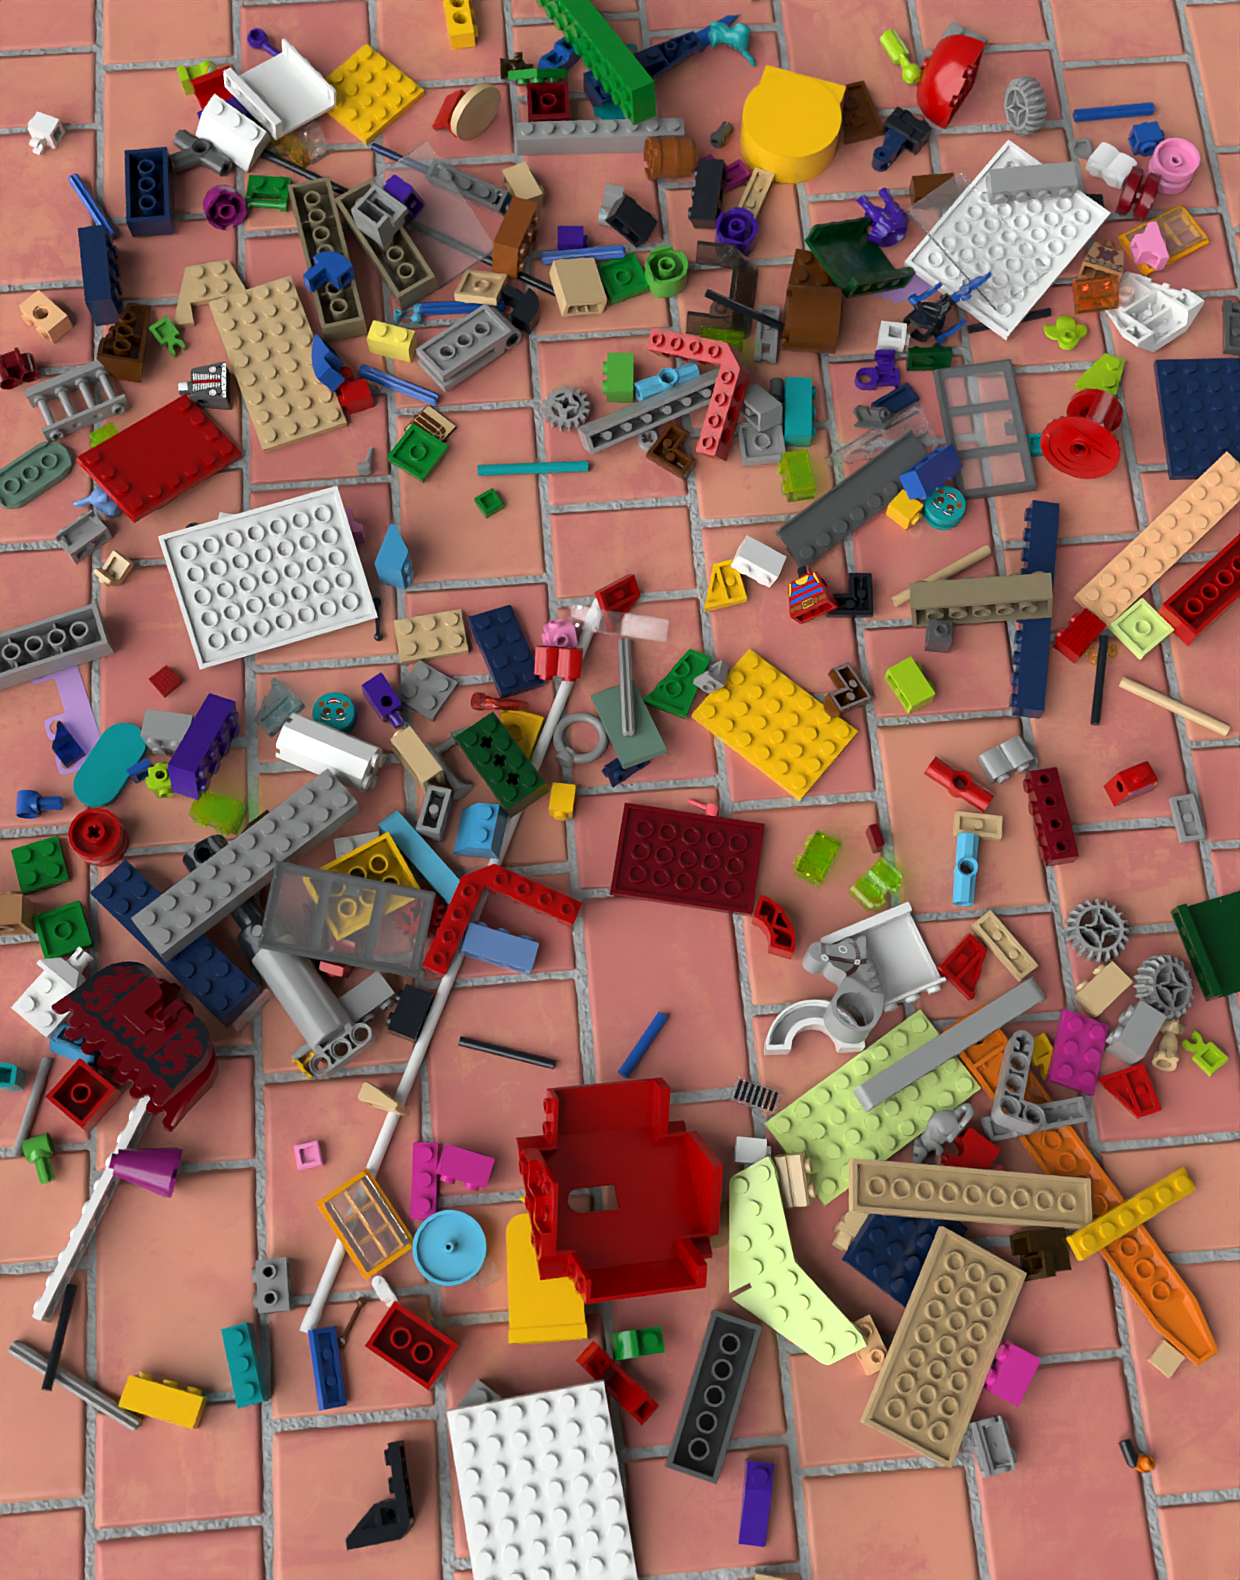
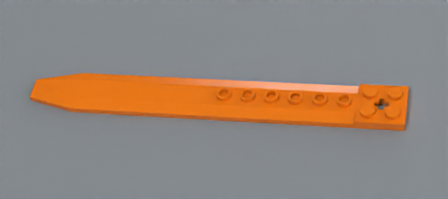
M981 1004L973 1011H971L970 1013H968L967 1015H965L964 1017H962L961 1019H959L958 1021L944 1029L942 1033L952 1028L956 1024L960 1023L961 1021L971 1016L975 1012L979 1011L984 1007V1005ZM1000 1028L980 1040L982 1044L978 1045L976 1043L958 1054L992 1102L995 1097L1004 1048L1009 1041ZM1029 1069L1023 1100L1036 1105L1053 1102ZM1007 1086L1009 1090L1014 1092L1010 1086ZM1003 1108L1005 1113L1009 1112L1007 1109ZM1071 1126L1018 1137L1044 1175L1091 1179L1092 1221L1125 1201ZM1142 1224L1099 1250L1154 1329L1196 1366H1200L1219 1352L1197 1299Z

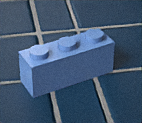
M474 921V923L469 922L466 928L459 954L528 975L532 971L539 943L534 942V938L530 936L520 935V937L511 935L509 930L503 928L494 930L488 928L486 923Z

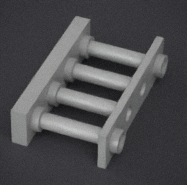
M98 360L24 390L33 408L39 406L48 426L41 428L48 442L61 440L69 434L131 409L124 394L117 396L109 379V376L113 374ZM100 380L109 400L97 405L88 385ZM78 389L81 390L89 408L80 413H76L68 396V393ZM56 398H60L68 415V418L58 422L55 421L47 402Z

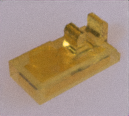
M291 133L277 140L274 137L270 139L272 147L280 144L277 147L280 155L289 151L291 159L295 163L298 162L303 168L311 164L308 151Z

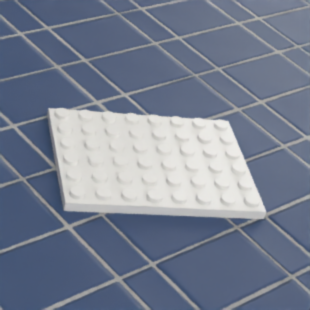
M1007 140L904 262L905 267L910 266L916 272L915 274L932 287L941 282L942 286L938 291L943 295L948 293L949 296L954 291L960 290L959 287L963 284L967 285L971 279L979 275L982 277L991 272L992 276L986 282L971 290L970 294L972 297L970 299L962 301L960 297V301L956 304L1005 340H1007L1110 215L1108 210L1077 188L1074 195L1068 198L1032 199L1026 202L1011 201L1004 204L989 203L985 181L989 169L1042 164L1010 140Z
M337 486L158 536L200 670L378 618Z
M604 1380L447 1409L474 1580H638Z

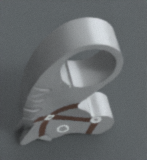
M863 934L857 940L846 937L845 940L838 944L812 943L802 959L804 969L812 974L821 973L827 980L838 986L837 992L824 1012V1024L834 1038L844 1043L856 1044L864 1041L878 1022L884 1007L883 984L874 960L866 951V935ZM852 1005L861 1011L860 1013L865 1020L866 1026L857 1027L848 1024L839 1016L836 1006Z

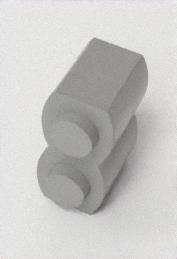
M1018 735L979 755L977 762L991 784L995 782L1002 784L1011 778L1010 774L1017 771L1021 774L1030 769V764L1034 757L1021 736Z

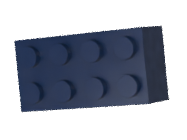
M167 147L124 150L126 223L132 237L175 234L173 165Z
M104 224L78 228L85 303L96 326L115 324L118 321V316L124 310L123 302L119 295H123L121 283L118 282L117 278L121 277L118 263L116 264L115 260L119 258L116 245L113 246L112 235L107 233Z

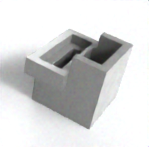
M375 184L351 209L357 228L381 246H384L405 223L404 217L409 213L406 206Z

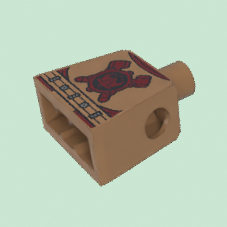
M1112 241L1094 242L1083 260L1077 278L1116 290L1123 274L1124 251L1116 248Z

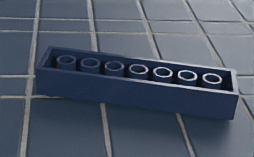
M126 859L90 892L226 1028L262 994L260 989L203 934L168 962H165L131 919L162 894Z

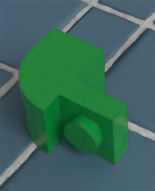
M661 1326L610 1334L613 1361L665 1353Z

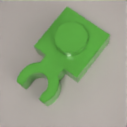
M167 316L149 327L150 332L162 347L169 345L168 348L173 357H177L174 351L176 346H180L184 351L186 350L184 342L177 339L181 336L179 331Z

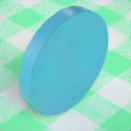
M444 1210L429 1216L420 1225L413 1240V1258L418 1270L425 1278L442 1286H457L471 1280L482 1268L487 1255V1240L482 1227L474 1218L457 1210Z

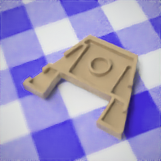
M228 259L185 267L174 318V326L177 330L195 327L192 307L207 305L210 301L246 290Z

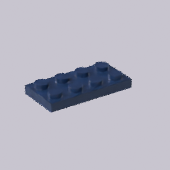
M511 605L468 617L469 626L501 699L544 686V680L539 679V675L534 674L535 659Z

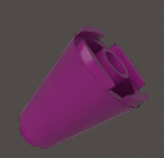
M178 1147L119 1149L117 1154L112 1153L109 1168L113 1169V1175L164 1198H171L183 1149Z

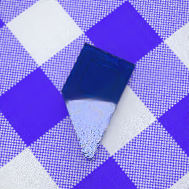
M58 721L52 750L64 766L68 768L84 757L86 753L62 722Z

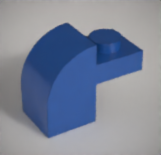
M332 251L321 252L313 256L315 266L307 269L303 275L305 286L311 293L327 280L338 290H341L356 278L353 265L344 256Z

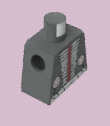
M226 362L193 368L191 370V381L178 383L179 394L191 395L193 402L198 407L230 410V372Z

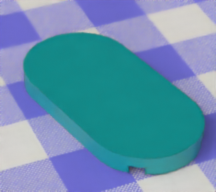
M117 723L107 728L101 735L74 777L73 790L82 804L90 808H100L112 804L119 797L131 778L127 769L142 761L147 752V744L140 736L141 730L137 726L130 723Z

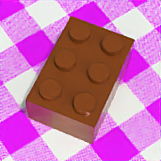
M513 196L493 241L492 272L507 274L508 277L517 279L519 272L524 271L526 265L525 258L531 255L533 240L537 241L539 235V228H537L540 220L538 203Z

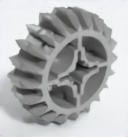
M1023 76L1016 78L1007 85V90L1004 92L1006 96L1003 99L1005 102L1003 107L1005 109L1004 116L1007 117V124H1010V129L1020 136L1039 132V129L1043 128V123L1046 122L1045 115L1047 114L1046 106L1048 104L1045 102L1044 88H1040V81H1036L1035 77Z
M1098 898L1094 899L1092 903L1088 899L1083 902V905L1078 903L1075 906V910L1069 911L1068 915L1070 918H1066L1064 921L1068 926L1063 929V932L1070 934L1065 938V941L1073 943L1070 946V950L1077 948L1079 950L1077 957L1085 954L1086 962H1089L1092 957L1095 963H1100L1101 959L1104 962H1109L1111 957L1117 958L1119 956L1118 952L1125 950L1123 944L1129 942V938L1125 935L1130 933V929L1124 928L1128 924V920H1121L1120 918L1124 915V912L1121 911L1117 914L1114 911L1117 906L1112 905L1109 908L1108 900H1104L1100 905ZM1092 914L1089 924L1079 926L1082 916ZM1103 917H1104L1106 920H1108V922H1109L1111 925L1105 923V921L1103 920ZM1094 927L1098 928L1097 930H1100L1099 935L1096 934L1097 931H1093ZM1110 935L1114 936L1112 945L1102 948L1104 938H1108ZM1083 937H1086L1090 941V944H1088L1083 939Z
M1166 954L1154 955L1142 961V966L1137 968L1139 974L1134 976L1137 984L1133 986L1137 989V994L1134 997L1139 998L1166 1015L1165 1020H1170L1174 1017L1179 1018L1180 1015L1186 1014V1009L1192 1007L1189 1000L1195 998L1191 994L1195 987L1191 986V981L1194 978L1188 975L1190 969L1184 968V962L1178 961L1177 957Z

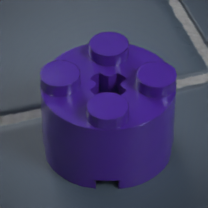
M734 207L730 211L722 212L718 216L714 242L716 251L719 254L732 259L745 260L756 247L759 226L754 215L749 210Z

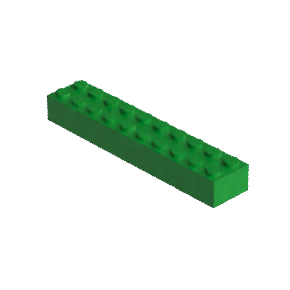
M536 0L539 7H543L547 17L553 20L557 30L564 34L566 42L570 43L575 53L581 56L585 66L591 69L594 78L601 82L604 91L612 96L614 104L619 105L625 118H629L632 124L636 125L656 116L654 80L590 0Z

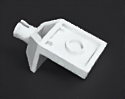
M78 947L74 954L66 961L61 957L39 960L36 964L44 971L11 1008L46 1038L50 1039L62 1023L73 1013L68 1011L58 1015L52 1010V1005L85 982V977L81 973L94 958L81 947Z

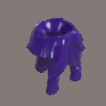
M882 188L878 192L886 203L885 208L874 206L866 195L859 196L856 201L867 211L864 217H871L873 219L870 225L872 230L868 236L869 242L876 243L884 248L893 246L905 237L910 219H908L907 213L894 201L889 188Z

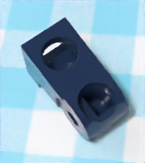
M889 128L885 133L883 145L874 150L872 168L878 172L886 171L905 150L907 138Z

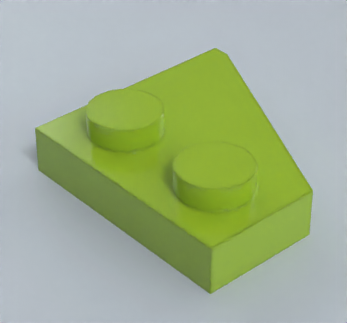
M1104 353L1075 382L1074 389H1099L1115 397L1126 359Z

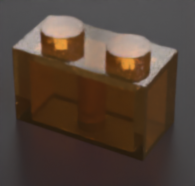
M1116 274L1072 280L1074 313L1081 314L1118 309L1119 290Z

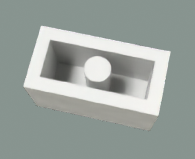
M747 535L738 547L730 567L770 588L778 578L786 556Z

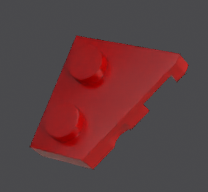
M628 574L595 591L607 632L613 633L617 630L616 625L619 620L627 616L631 606L641 596L634 574Z
M968 933L936 967L968 1001L975 997L974 989L977 979L980 978L981 964L985 960L987 949L971 933Z
M1143 1063L1097 1078L1098 1083L1137 1119L1162 1110Z

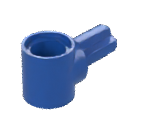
M20 790L17 792L16 816L19 818L33 819L37 818L42 811L62 810L64 807L61 796L42 797L39 792L33 790Z

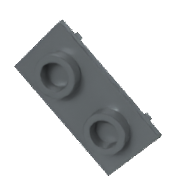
M858 405L853 410L854 415L858 419L854 427L885 430L898 416L897 413H890L886 407L869 408V406Z

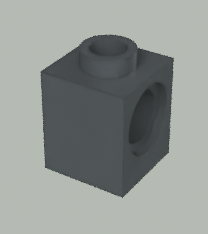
M929 620L925 630L924 651L948 652L952 643L953 621Z

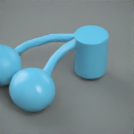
M416 303L413 308L403 312L400 309H395L393 311V321L399 323L401 318H410L413 323H420L422 320L420 303ZM410 310L414 311L412 316H402Z

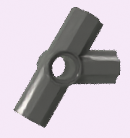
M179 129L175 134L173 143L181 151L170 154L177 173L197 165L208 167L221 177L227 176L231 172L232 160L211 147L206 139L197 138L185 129Z

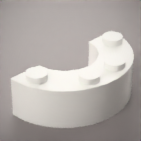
M804 1000L787 1007L776 1017L766 1036L764 1055L789 1054L793 1038L806 1030H817L828 1035L834 1042L837 1053L862 1052L865 1048V1042L848 1044L834 1038L824 1024V1012L830 1002L824 1000ZM836 1006L839 1016L845 1022L859 1027L847 1011L840 1006Z

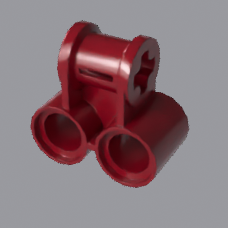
M16 347L14 351L0 354L1 389H13L21 380L23 382H33L40 377L38 366L31 353L21 354L19 348Z

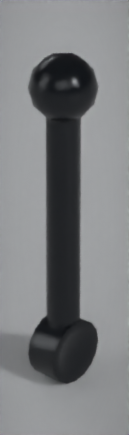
M375 597L372 600L378 618L375 619L376 634L374 639L381 641L383 639V635L380 633L379 616L381 600Z

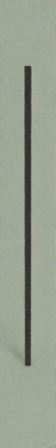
M265 149L260 157L308 180L323 178ZM330 181L334 192L342 195L349 191V189ZM404 217L405 223L403 225L492 267V257L415 220ZM522 271L519 272L518 280L556 297L553 286Z

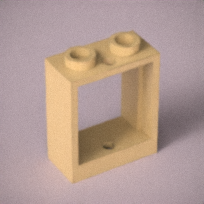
M411 726L398 730L393 735V738H391L395 755L423 793L426 795L428 784L438 787L445 786L446 781L443 769Z

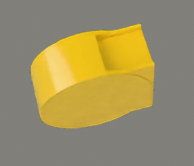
M766 65L760 83L750 92L743 107L740 149L746 163L752 170L757 167L774 173L773 181L785 184L806 182L823 173L835 156L842 119L840 105L846 86Z

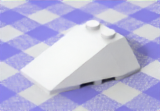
M1129 271L1122 274L1116 290L1103 286L1095 291V297L1121 335L1137 347L1151 352L1157 351L1186 332L1204 305L1202 298L1187 289L1182 288L1179 291L1170 288V284L1167 283L1162 285L1153 283L1151 278Z

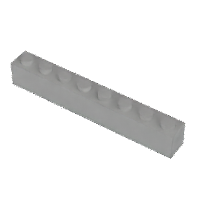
M650 118L636 125H633L629 119L516 122L518 156L644 152L645 140L648 139L647 137H684L683 118Z
M716 368L577 427L583 448L590 454H593L710 404L720 368Z

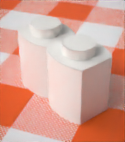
M1102 142L1089 157L1085 169L1092 176L1102 178L1110 187L1121 189L1126 183L1132 167L1137 166V162L1129 155L1120 153L1112 145Z

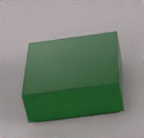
M493 488L474 498L475 504L485 518L505 508L504 503Z

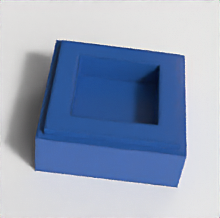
M145 758L128 768L127 772L135 783H139L149 776L148 768L153 767L148 758Z

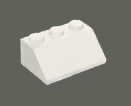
M215 94L203 110L196 132L198 138L206 139L211 147L231 159L234 164L247 173L272 139L266 130Z

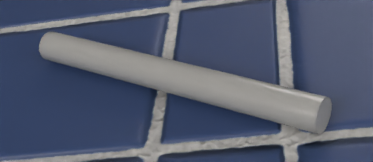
M42 1057L12 1155L22 1157V1141L28 1138L52 1062L50 1058Z

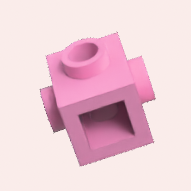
M569 618L564 620L554 619L549 621L547 625H543L544 633L541 634L544 645L571 648L579 646L574 624Z

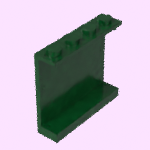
M871 217L816 224L810 229L808 236L804 240L835 284L841 287V292L846 299L904 288L916 273L910 266L895 269L879 246L868 241L869 233L867 230L873 222Z
M1240 891L1190 906L1183 904L1174 908L1170 913L1205 1001L1240 992Z

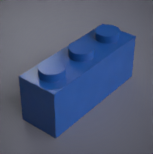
M951 443L934 449L899 475V478L910 500L915 498L923 500L932 495L931 491L945 485L944 481L956 477V472L963 468Z

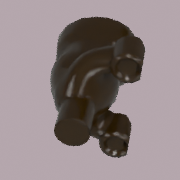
M515 52L514 59L500 58V79L508 78V71L534 69L533 64H525L523 61V52ZM515 80L516 86H524V84H517V80Z

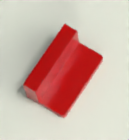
M229 65L190 80L202 110L205 109L214 94L224 101L234 97L225 87L223 71L230 68Z
M462 89L446 96L432 126L434 130L445 127L457 137L451 130V118L457 104L466 94Z

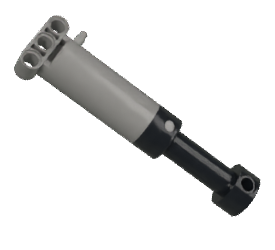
M220 834L207 837L189 849L184 855L182 862L189 873H191L229 843ZM251 896L230 913L242 930L237 937L239 945L306 1040L304 1044L291 1054L294 1060L303 1057L313 1050L315 1055L310 1059V1070L320 1077L328 1078L375 1043L377 1039L375 1030L365 1023H354L308 957L258 948L257 942L260 938L265 912L254 896ZM275 913L270 940L300 946L281 917ZM367 1029L369 1032L368 1038L360 1042L358 1039L359 1033ZM347 1044V1054L340 1057L338 1054L339 1047ZM327 1059V1069L320 1072L318 1070L319 1062Z

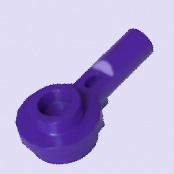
M255 28L249 32L247 41L250 47L254 49L263 48L273 57L281 53L268 42V37L262 29Z

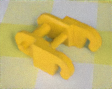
M313 1050L309 1051L310 1055L303 1063L299 1061L300 1058L291 1061L293 1063L297 1062V1067L310 1079L313 1076L305 1070V1065L315 1055Z

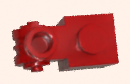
M347 366L341 367L339 371L345 380L336 390L340 389L341 395H338L342 408L346 407L349 415L373 408L372 396L365 378L355 381L352 369Z

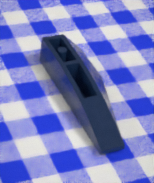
M691 31L633 55L650 77L656 80L702 49L703 44L694 31ZM591 70L583 73L584 93L592 105H604L613 101L612 96L604 91L601 82L594 78Z

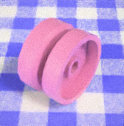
M1168 138L1160 142L1155 148L1152 159L1147 166L1146 177L1150 172L1160 174L1161 180L1157 188L1158 192L1168 195L1179 194L1190 185L1199 167V151L1192 143L1185 139Z

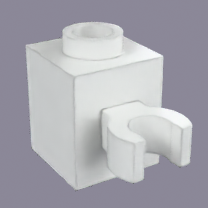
M38 111L33 119L29 121L27 127L32 137L29 145L34 147L33 153L38 155L43 153L45 145L56 149L65 134L60 119Z
M736 1137L735 1165H744V1169L767 1156H771V1146H767V1139Z

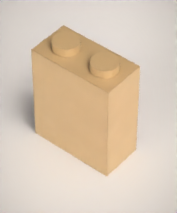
M581 257L578 259L553 260L549 276L561 316L601 314L606 305L607 298L594 258Z

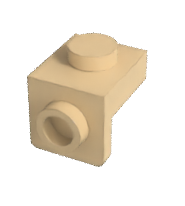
M113 550L102 569L95 568L93 573L106 586H121L134 563L119 551Z

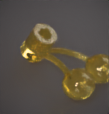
M1111 643L1108 645V657L1114 658L1117 656L1116 644ZM1099 645L1092 648L1089 647L1083 654L1088 657V662L1092 666L1097 665L1098 655L1093 654L1092 649L1098 648Z

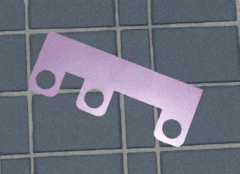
M78 665L46 675L43 678L31 680L33 684H39L54 678L65 713L46 719L44 722L48 738L51 740L72 734L76 748L56 755L55 761L61 775L78 771L100 738ZM55 720H61L65 724V729L60 734H54L50 730V725ZM66 755H72L76 759V764L71 769H65L61 766V760Z

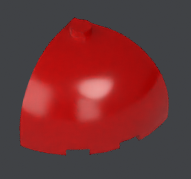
M950 35L940 40L930 57L925 58L921 66L923 72L918 83L916 98L921 112L929 121L943 129L947 128L974 86L986 43L966 35Z

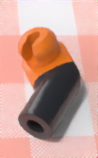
M1131 1438L1118 1442L1126 1464L1130 1468L1142 1473H1147L1155 1468L1154 1458L1150 1455L1145 1456L1136 1452Z

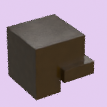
M1064 1228L1025 1231L1009 1235L1012 1256L1020 1255L1021 1269L1027 1273L1024 1282L1056 1277L1057 1272L1072 1270Z

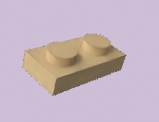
M955 811L953 836L967 832L974 833L979 836V839L1000 841L1002 839L1003 816Z

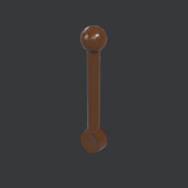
M365 1297L357 1299V1307L342 1337L337 1339L339 1348L346 1346V1338L361 1308L367 1303Z

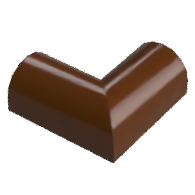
M670 422L646 453V458L680 479L685 480L695 465V459L679 450L688 438L689 432Z
M849 663L832 668L829 671L828 676L838 689L828 693L823 699L824 710L830 717H837L867 705L873 700Z

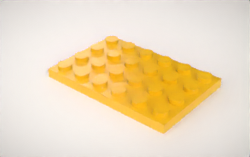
M749 648L727 673L725 686L710 693L692 713L691 717L798 801H801L853 740L858 731L839 716L830 717L825 712L822 703Z

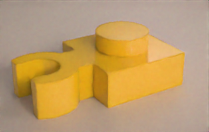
M1040 1033L1033 1037L1034 1047L1031 1064L1032 1066L1040 1065V1075L1046 1080L1053 1047L1045 1033Z

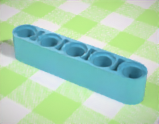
M395 810L378 824L379 829L383 834L386 832L390 833L400 853L446 905L449 906L460 881L459 878L406 819Z

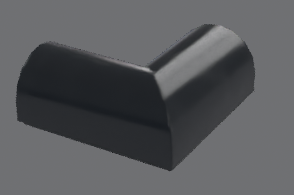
M849 573V594H833L838 608L827 612L826 617L872 618V573Z

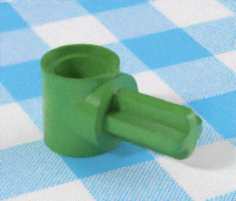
M46 1132L22 1141L24 1155L28 1162L35 1163L40 1183L47 1184L55 1180L50 1158L55 1153V1147L50 1134Z

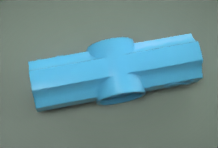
M693 362L675 369L664 368L658 375L634 383L635 395L638 401L644 400L700 376L699 369Z
M966 832L957 835L952 904L956 906L966 907L974 905L979 836L974 833ZM960 866H967L971 873H963Z

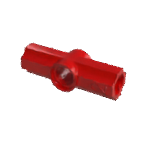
M937 756L932 760L924 773L945 787L951 796L962 798L983 813L995 796L994 793L972 780L968 772L958 771ZM954 781H961L965 787H957Z

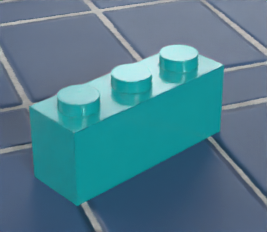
M785 378L783 438L785 446L809 447L811 439H815L816 426L812 425V419H815L816 406H812V400H815L816 387L812 386V378Z
M244 1322L221 1329L237 1408H246L268 1401L252 1323Z

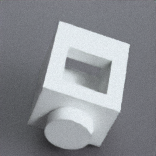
M881 321L876 350L884 349L903 352L904 346H908L910 333H906L907 324Z

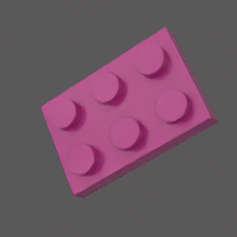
M1067 1009L1061 1010L1046 1081L1087 1096H1093L1109 1025Z

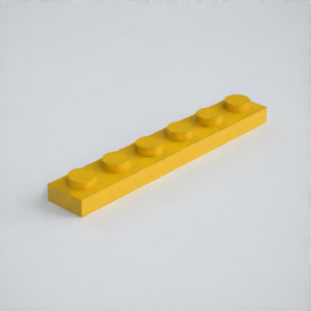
M1180 1167L1070 1234L1066 1239L1077 1260H1084L1196 1190V1187L1185 1168Z

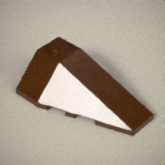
M129 302L118 316V321L115 325L109 328L106 337H102L99 341L97 360L119 380L141 383L151 315V306Z

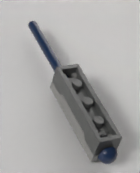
M372 143L371 151L426 174V180L433 187L502 218L505 217L513 199L508 191L434 159L431 167L379 144Z

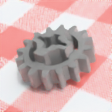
M562 385L559 391L557 388H553V394L547 393V400H543L542 409L546 423L551 422V428L559 426V431L561 432L563 428H567L568 432H571V427L573 426L577 429L579 423L585 424L586 417H589L590 402L587 401V395H581L580 388L573 391L572 385L569 389H565V386Z

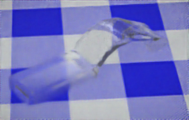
M573 603L568 605V608H571L570 620L574 624V628L666 643L670 622L668 619L595 609Z

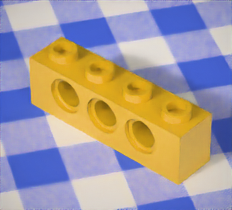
M443 0L451 50L475 47V38H478L477 25L472 24V21H475L474 8L469 7V5H472V0Z

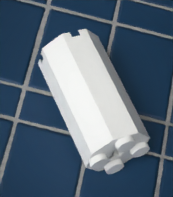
M299 713L291 714L290 718L293 721L291 723L285 722L276 743V748L280 749V752H276L277 758L318 775L328 768L342 785L358 792H366L368 788L373 789L378 780V776H376L379 767L381 768L386 760V754L382 753L383 748Z

